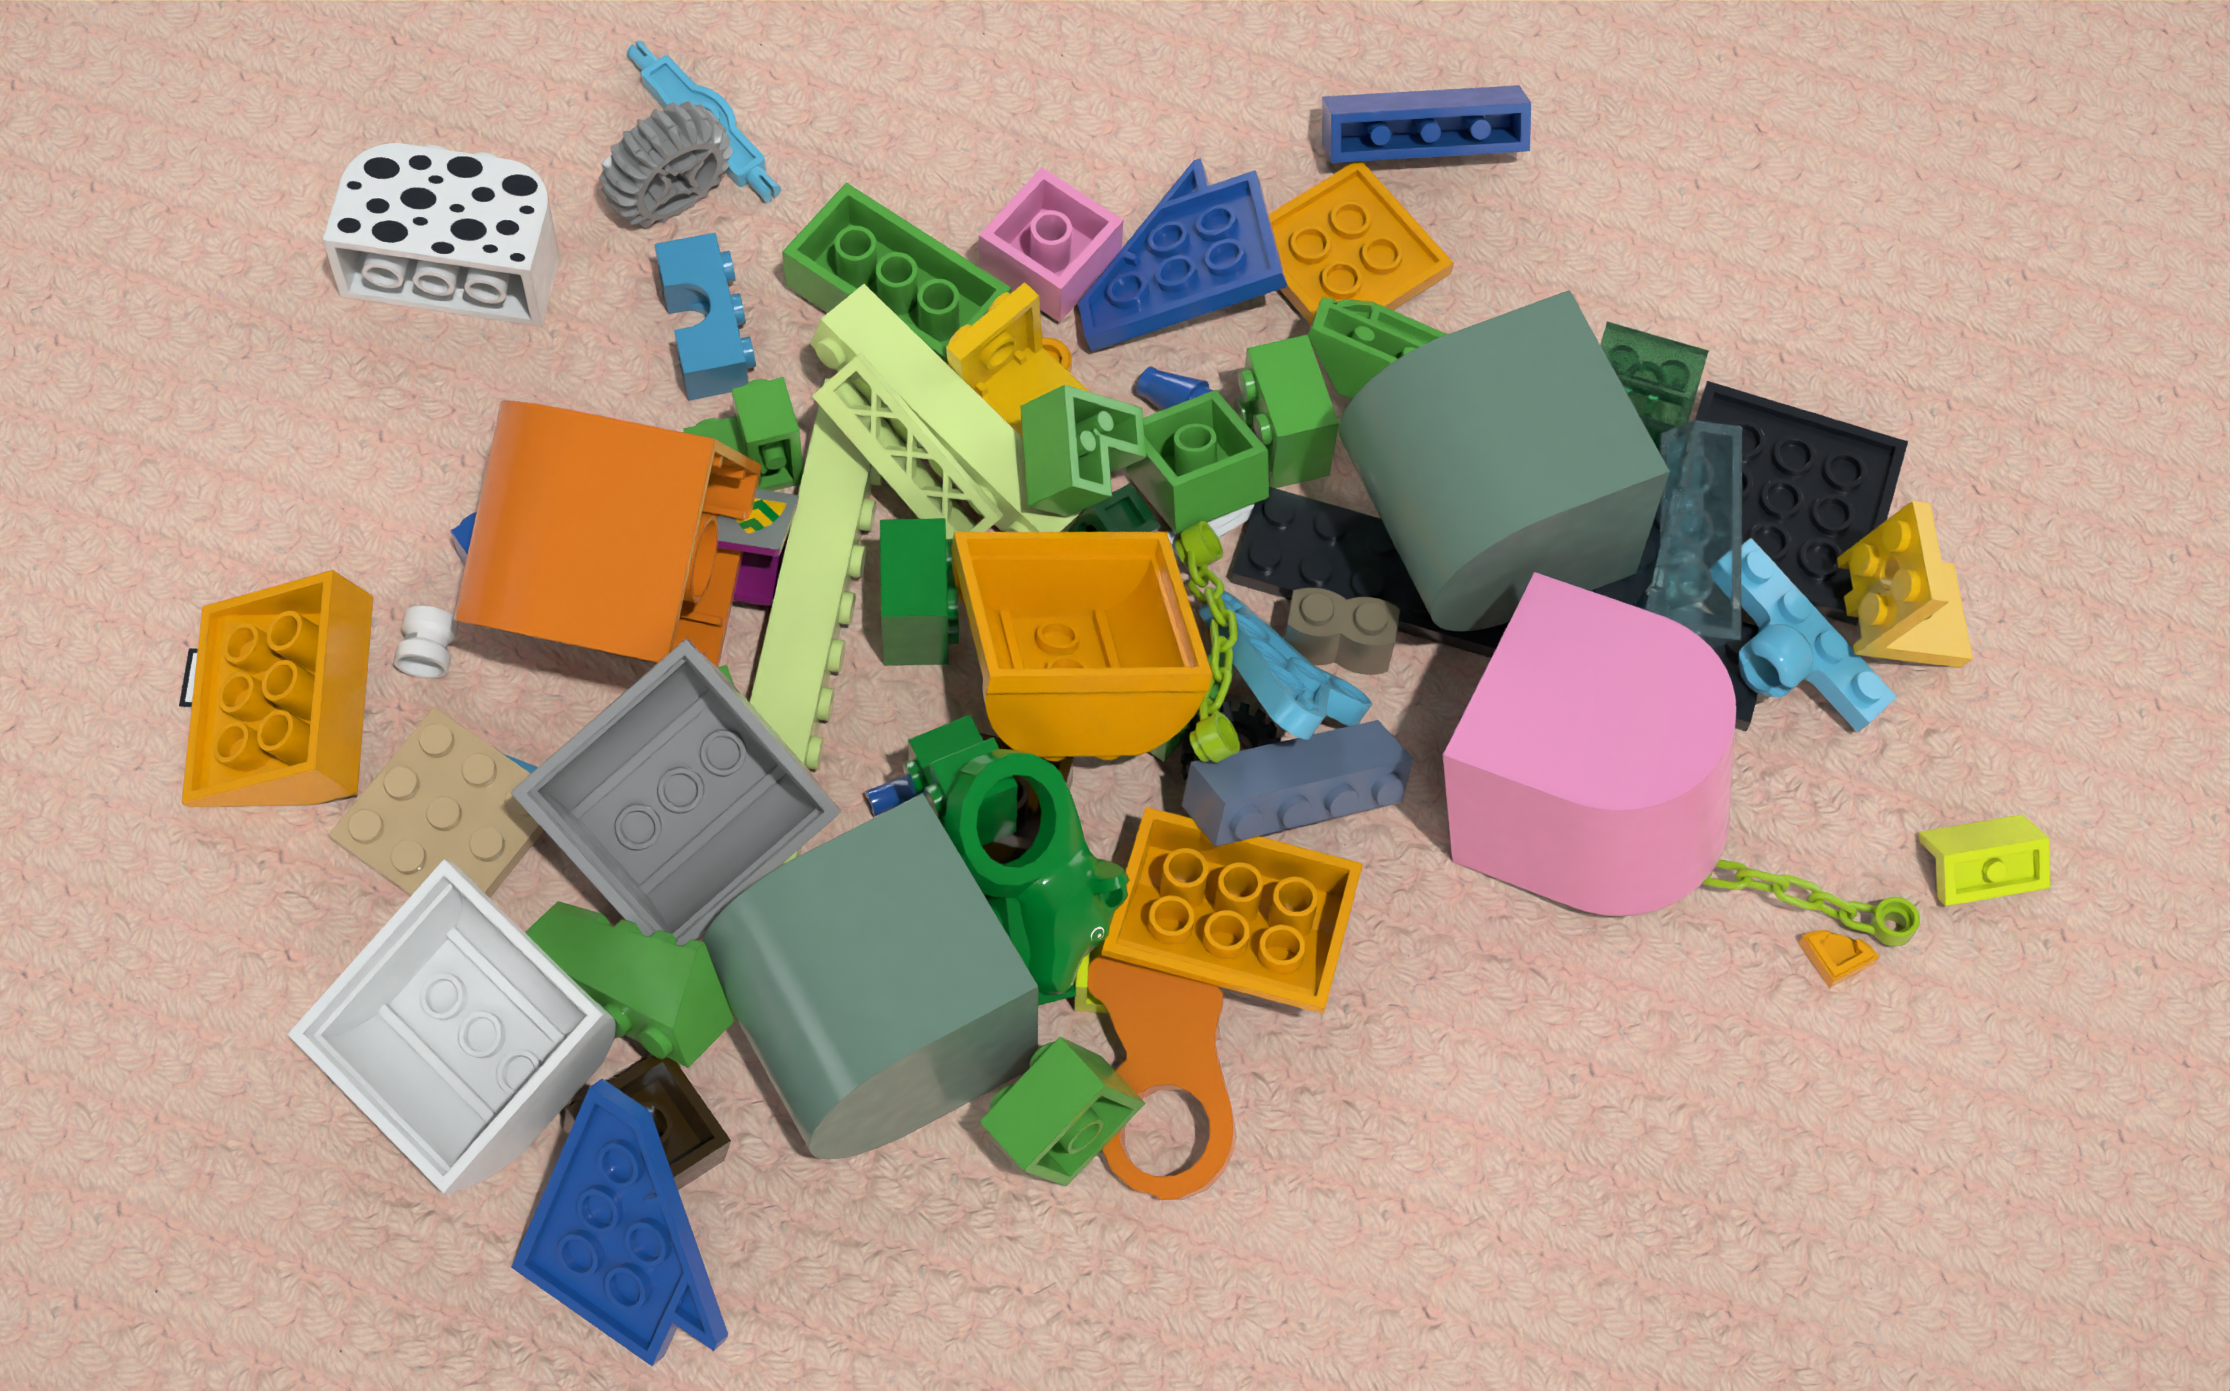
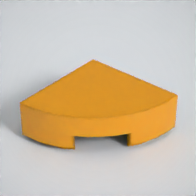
M1817 930L1807 933L1798 942L1829 988L1874 965L1879 959V955L1865 941L1859 938L1854 940L1841 934L1830 933V930Z

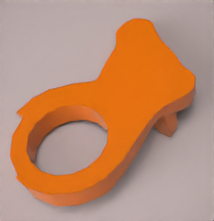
M1100 955L1089 964L1088 989L1094 997L1105 1005L1116 1033L1126 1050V1060L1116 1069V1072L1141 1099L1160 1090H1180L1195 1096L1203 1104L1209 1118L1210 1134L1209 1141L1201 1158L1190 1169L1175 1176H1154L1141 1171L1132 1162L1126 1149L1125 1126L1102 1149L1111 1170L1133 1190L1157 1197L1159 1200L1187 1199L1208 1190L1225 1172L1236 1145L1237 1134L1232 1105L1216 1048V1041L1221 1040L1219 1020L1223 1007V993L1216 985Z

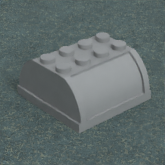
M688 637L510 792L627 921L636 923L641 933L648 937H651L657 930L672 933L677 940L675 944L684 946L690 939L696 940L737 896L755 882L777 869L841 813L838 805L823 790L798 756L731 681L696 648Z

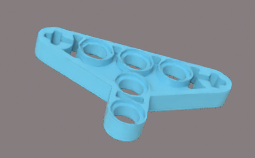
M1226 591L1223 592L1221 598L1226 609L1235 612L1237 619L1238 638L1232 647L1233 664L1274 722L1289 733L1304 740H1309L1325 716H1329L1348 726L1357 725L1361 722L1373 704L1367 695L1347 681L1314 666L1241 600ZM1202 604L1198 612L1210 629L1213 615L1209 606ZM1219 624V636H1224L1228 640L1230 636L1229 627L1224 628Z

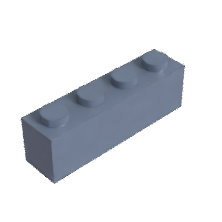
M1379 720L1313 734L1309 740L1295 738L1242 750L1219 763H1215L1212 760L1208 762L1201 760L1193 761L1190 764L1182 807L1216 847L1400 803L1403 801L1413 758Z

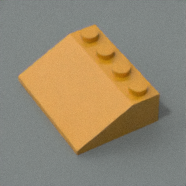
M330 570L202 606L181 801L183 805L187 807L315 805L358 794L374 596L336 571Z
M1145 806L1126 869L1130 880L1126 885L1128 897L1114 912L1109 935L1105 938L1101 955L1324 1014L1363 863L1261 836L1215 847L1192 818Z

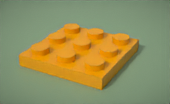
M1363 161L1349 164L1269 213L1288 286L1280 290L1310 325H1312L1322 297L1333 298L1336 301L1346 299L1372 301L1394 310L1452 273L1454 262Z

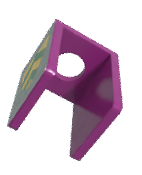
M757 489L752 513L748 520L722 515L718 516V548L743 551L733 598L734 601L772 606L799 495Z

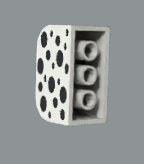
M389 143L370 148L354 158L342 175L323 237V243L340 297L540 327L544 323L559 266V249L547 190L542 179L534 170L520 162L498 158L489 153L479 152L471 154L450 151L437 145H426L423 147L402 143Z

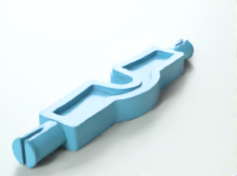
M643 41L635 42L636 47L632 44L627 50V57L642 70L640 73L643 87L658 101L663 110L672 102L679 106L683 102L690 101L694 106L701 104L706 110L711 111L725 127L726 134L731 139L729 146L733 152L727 160L730 166L725 173L738 187H743L749 183L765 202L772 201L771 195L775 199L779 195L781 187L765 172L764 155L737 128L734 112L728 102L715 91L696 85L669 56L665 55L658 59L645 46Z

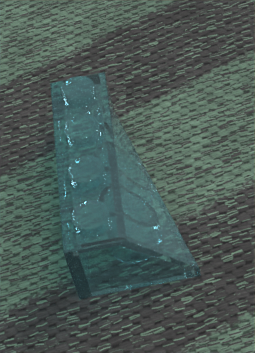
M1695 420L1661 434V457L1670 472L1661 497L1660 550L1645 610L1680 623L1700 636L1711 648L1741 640L1742 427Z

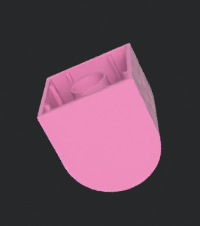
M1534 572L1443 754L1452 862L1568 906L1601 915L1626 916L1652 912L1669 906L1694 891L1716 867L1725 848L1729 832L1736 700L1732 681L1719 656L1700 636L1674 620Z

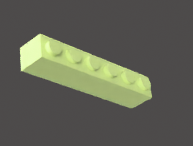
M865 284L820 319L810 345L815 349L822 363L839 372L855 356L862 353L1004 514L995 523L1002 532H1068L1086 510L1084 509L1067 517L1028 506L1023 437ZM856 371L849 377V380L871 404V387ZM881 399V407L889 408ZM886 418L899 437L907 442V428L899 419ZM917 440V448L925 449ZM928 459L932 469L943 478V469L935 460ZM967 500L970 506L978 514L983 516V514L976 508V506L970 500Z

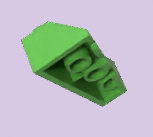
M557 901L525 932L595 1002L599 1003L614 1018L616 1023L615 1036L623 1037L626 1035L640 1042L648 1052L659 1059L668 1057L689 1068L734 1022L733 1015L704 942L690 939L684 946L676 945L677 940L672 933L657 930L651 937H648L641 933L634 922L622 919L615 926H611L602 913Z

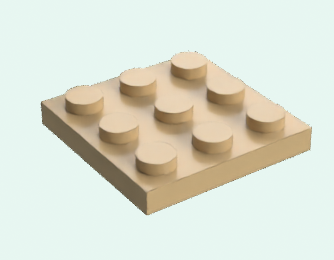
M434 706L328 836L334 843L410 897L445 859L461 868L491 898L545 830L510 793L531 773Z

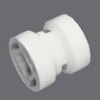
M413 606L406 609L401 625L402 632L405 634V640L396 647L393 661L395 666L400 671L419 678L436 679L446 676L451 660L447 647L456 637L458 621L454 620V616L451 613L431 606Z

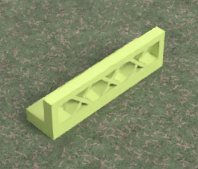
M862 353L855 356L812 395L814 400L919 519L945 518L946 539H953L954 532H986L1004 516ZM856 371L871 387V404L849 380V377ZM881 399L889 408L881 407ZM883 417L896 418L907 428V445ZM917 440L925 449L917 448ZM919 458L933 459L943 469V486ZM953 481L960 489H952ZM955 499L970 500L985 518L976 524Z

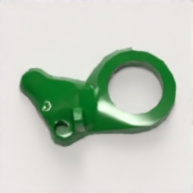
M996 749L973 758L960 770L962 774L948 797L944 828L983 894L993 897L1016 898L1020 903L1023 924L1031 953L1028 970L1038 985V991L1043 995L1064 994L1072 989L1082 960L1109 935L1114 912L1128 897L1126 885L1130 880L1123 867L1113 862L1097 859L1090 852L1071 792L1061 772L1053 764L1024 751ZM1012 775H1018L1027 780L1038 795L1041 807L1040 830L1033 845L1019 859L1006 864H999L990 859L980 844L976 828L978 809L985 794L999 780Z

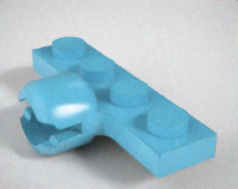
M1752 538L1711 572L1755 620L1759 627L1758 634L1739 651L1738 665L1741 677L1756 693L1765 697L1781 698L1793 690L1802 680H1807L1821 692L1857 733L1870 724L1897 698L1859 655L1854 654V649Z

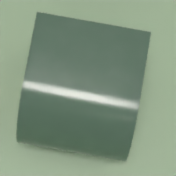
M1570 290L1447 334L1409 352L1387 366L1363 386L1346 407L1339 424L1340 439L1433 622L1440 628L1451 631H1473L1510 622L1534 572L1588 591L1636 574L1670 472Z
M923 793L773 870L737 896L716 917L702 940L706 945L728 1005L809 1151L820 1159H840L859 1155L905 1137L1027 1072L1030 1068L1031 1058L1038 1051V985Z

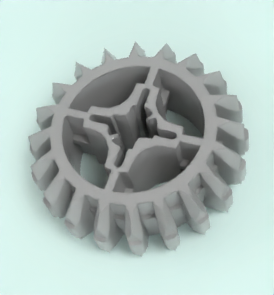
M686 101L678 106L672 102L667 105L664 111H659L656 108L653 109L650 117L643 121L637 119V125L630 131L622 132L623 139L610 147L612 155L605 158L602 162L604 171H602L599 180L603 185L601 190L606 195L607 202L631 225L640 224L645 228L651 226L655 221L665 224L668 218L681 215L686 209L694 207L695 203L701 198L708 197L707 192L710 188L721 182L719 174L725 172L730 166L727 160L733 152L729 146L731 139L726 134V129L720 121L701 104L694 106L690 101Z

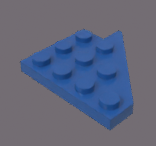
M1201 158L1193 160L1078 302L1085 339L1091 352L1288 287L1262 186L1256 170L1209 185Z
M601 1079L588 1089L511 1268L651 1366L655 1365L665 1356L678 1327L714 1351L726 1341L728 1331L651 1111L604 1079Z

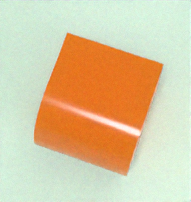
M510 400L501 401L454 620L655 664L688 637L702 654L716 667H719L743 551L718 548L717 519L719 515L748 520L752 513L762 465L714 438L548 405Z

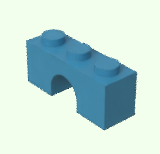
M716 232L654 244L668 314L695 311L706 316L702 322L695 326L674 330L678 359L688 401L731 393V389L744 386L749 382L747 369L756 367V361L750 336L740 338L738 325L746 324L740 293L730 295L728 282L736 281L730 251L720 252Z

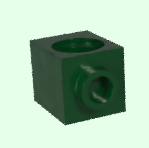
M1129 483L1112 492L1111 498L1088 507L1068 532H1156L1160 525L1133 485Z

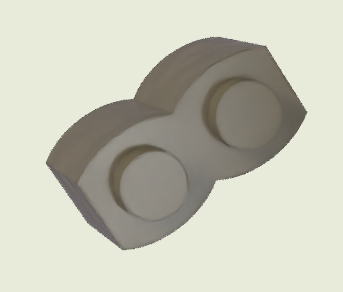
M1297 589L1293 591L1285 640L1313 665L1337 663L1342 668L1359 674H1382L1388 672L1395 645L1400 609L1378 598L1357 597L1346 600L1339 594L1326 589Z

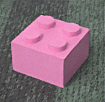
M1041 167L979 234V267L1011 287L1012 291H1015L1025 282L1039 295L1040 310L1061 322L1122 249L1124 220Z

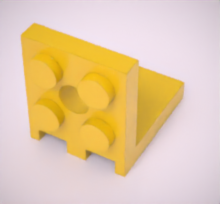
M1025 282L1011 294L1006 292L996 298L989 307L988 313L972 326L967 324L957 330L951 337L948 346H946L948 366L1022 437L1021 405L1062 385L1090 392L1043 348L1039 295Z
M1911 501L1837 558L1839 568L1850 569L1853 590L1844 596L1847 616L1858 617L1862 639L1853 644L1854 654L1961 668L1973 660L1955 564L1942 562L1931 503Z

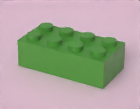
M847 182L782 251L785 285L829 313L860 286L865 284L947 365L946 346H948L955 332L967 324L972 326L988 313L989 307L1000 295L1006 292L1011 294V287Z

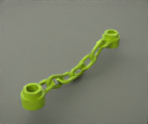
M1200 521L1183 530L1181 538L1175 542L1180 559L1189 568L1191 579L1188 588L1190 592L1201 603L1208 605L1213 615L1210 623L1212 645L1210 668L1212 679L1209 691H1206L1203 702L1198 709L1200 711V722L1196 724V730L1190 733V742L1195 754L1201 761L1208 762L1212 760L1215 763H1219L1240 750L1239 738L1233 725L1224 714L1218 711L1224 702L1232 680V647L1237 641L1238 630L1235 612L1226 609L1221 598L1224 592V584L1208 569V565L1223 557L1220 540L1207 522ZM1209 580L1216 586V590L1212 587H1206L1209 584ZM1196 585H1198L1201 588H1205L1204 594L1197 588ZM1219 624L1224 628L1229 627L1230 636L1228 640L1224 636H1219ZM1225 652L1224 667L1219 668V655ZM1216 680L1221 686L1213 702L1208 697Z
M1719 859L1716 865L1718 868L1737 870L1735 873V880L1737 882L1710 878L1712 872L1702 882L1707 886L1731 890H1741L1745 887L1774 893L1779 900L1806 910H1819L1835 919L1841 920L1846 927L1874 934L1881 943L1887 946L1905 945L1912 939L1920 924V915L1917 908L1907 899L1889 897L1880 902L1878 906L1858 901L1846 902L1833 894L1823 892L1813 882L1788 874L1776 875L1750 869L1739 862ZM1751 877L1773 882V884L1752 880ZM1790 884L1812 891L1808 895L1807 901L1787 895L1784 892L1790 888ZM1824 901H1828L1838 906L1840 910L1837 911L1832 907L1824 904ZM1857 910L1873 914L1871 925L1851 919L1857 916ZM1884 921L1896 922L1900 926L1901 931L1895 932L1886 927Z

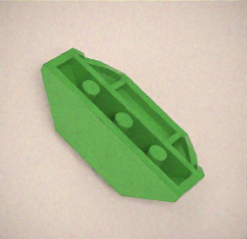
M1322 297L1308 337L1336 392L1353 399L1364 385L1387 366L1418 347L1447 334L1372 301L1350 299L1336 301L1333 298Z

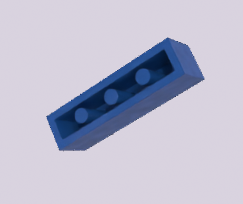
M1519 85L1322 96V145L1331 163L1530 151L1531 101Z

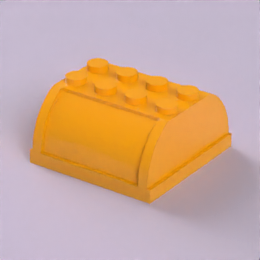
M954 532L951 547L952 573L955 585L958 587L959 597L966 607L983 676L982 690L986 712L992 728L1008 746L1014 750L1031 753L1048 761H1060L1065 757L1095 756L1102 760H1114L1120 756L1145 754L1159 747L1178 734L1194 717L1203 702L1206 691H1209L1212 671L1167 532Z

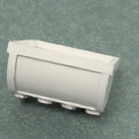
M444 859L287 1035L443 1194L453 1195L456 1190L471 1187L494 1175L518 1158L602 1065L613 1043L616 1023L614 1018L477 886L470 876L453 862Z

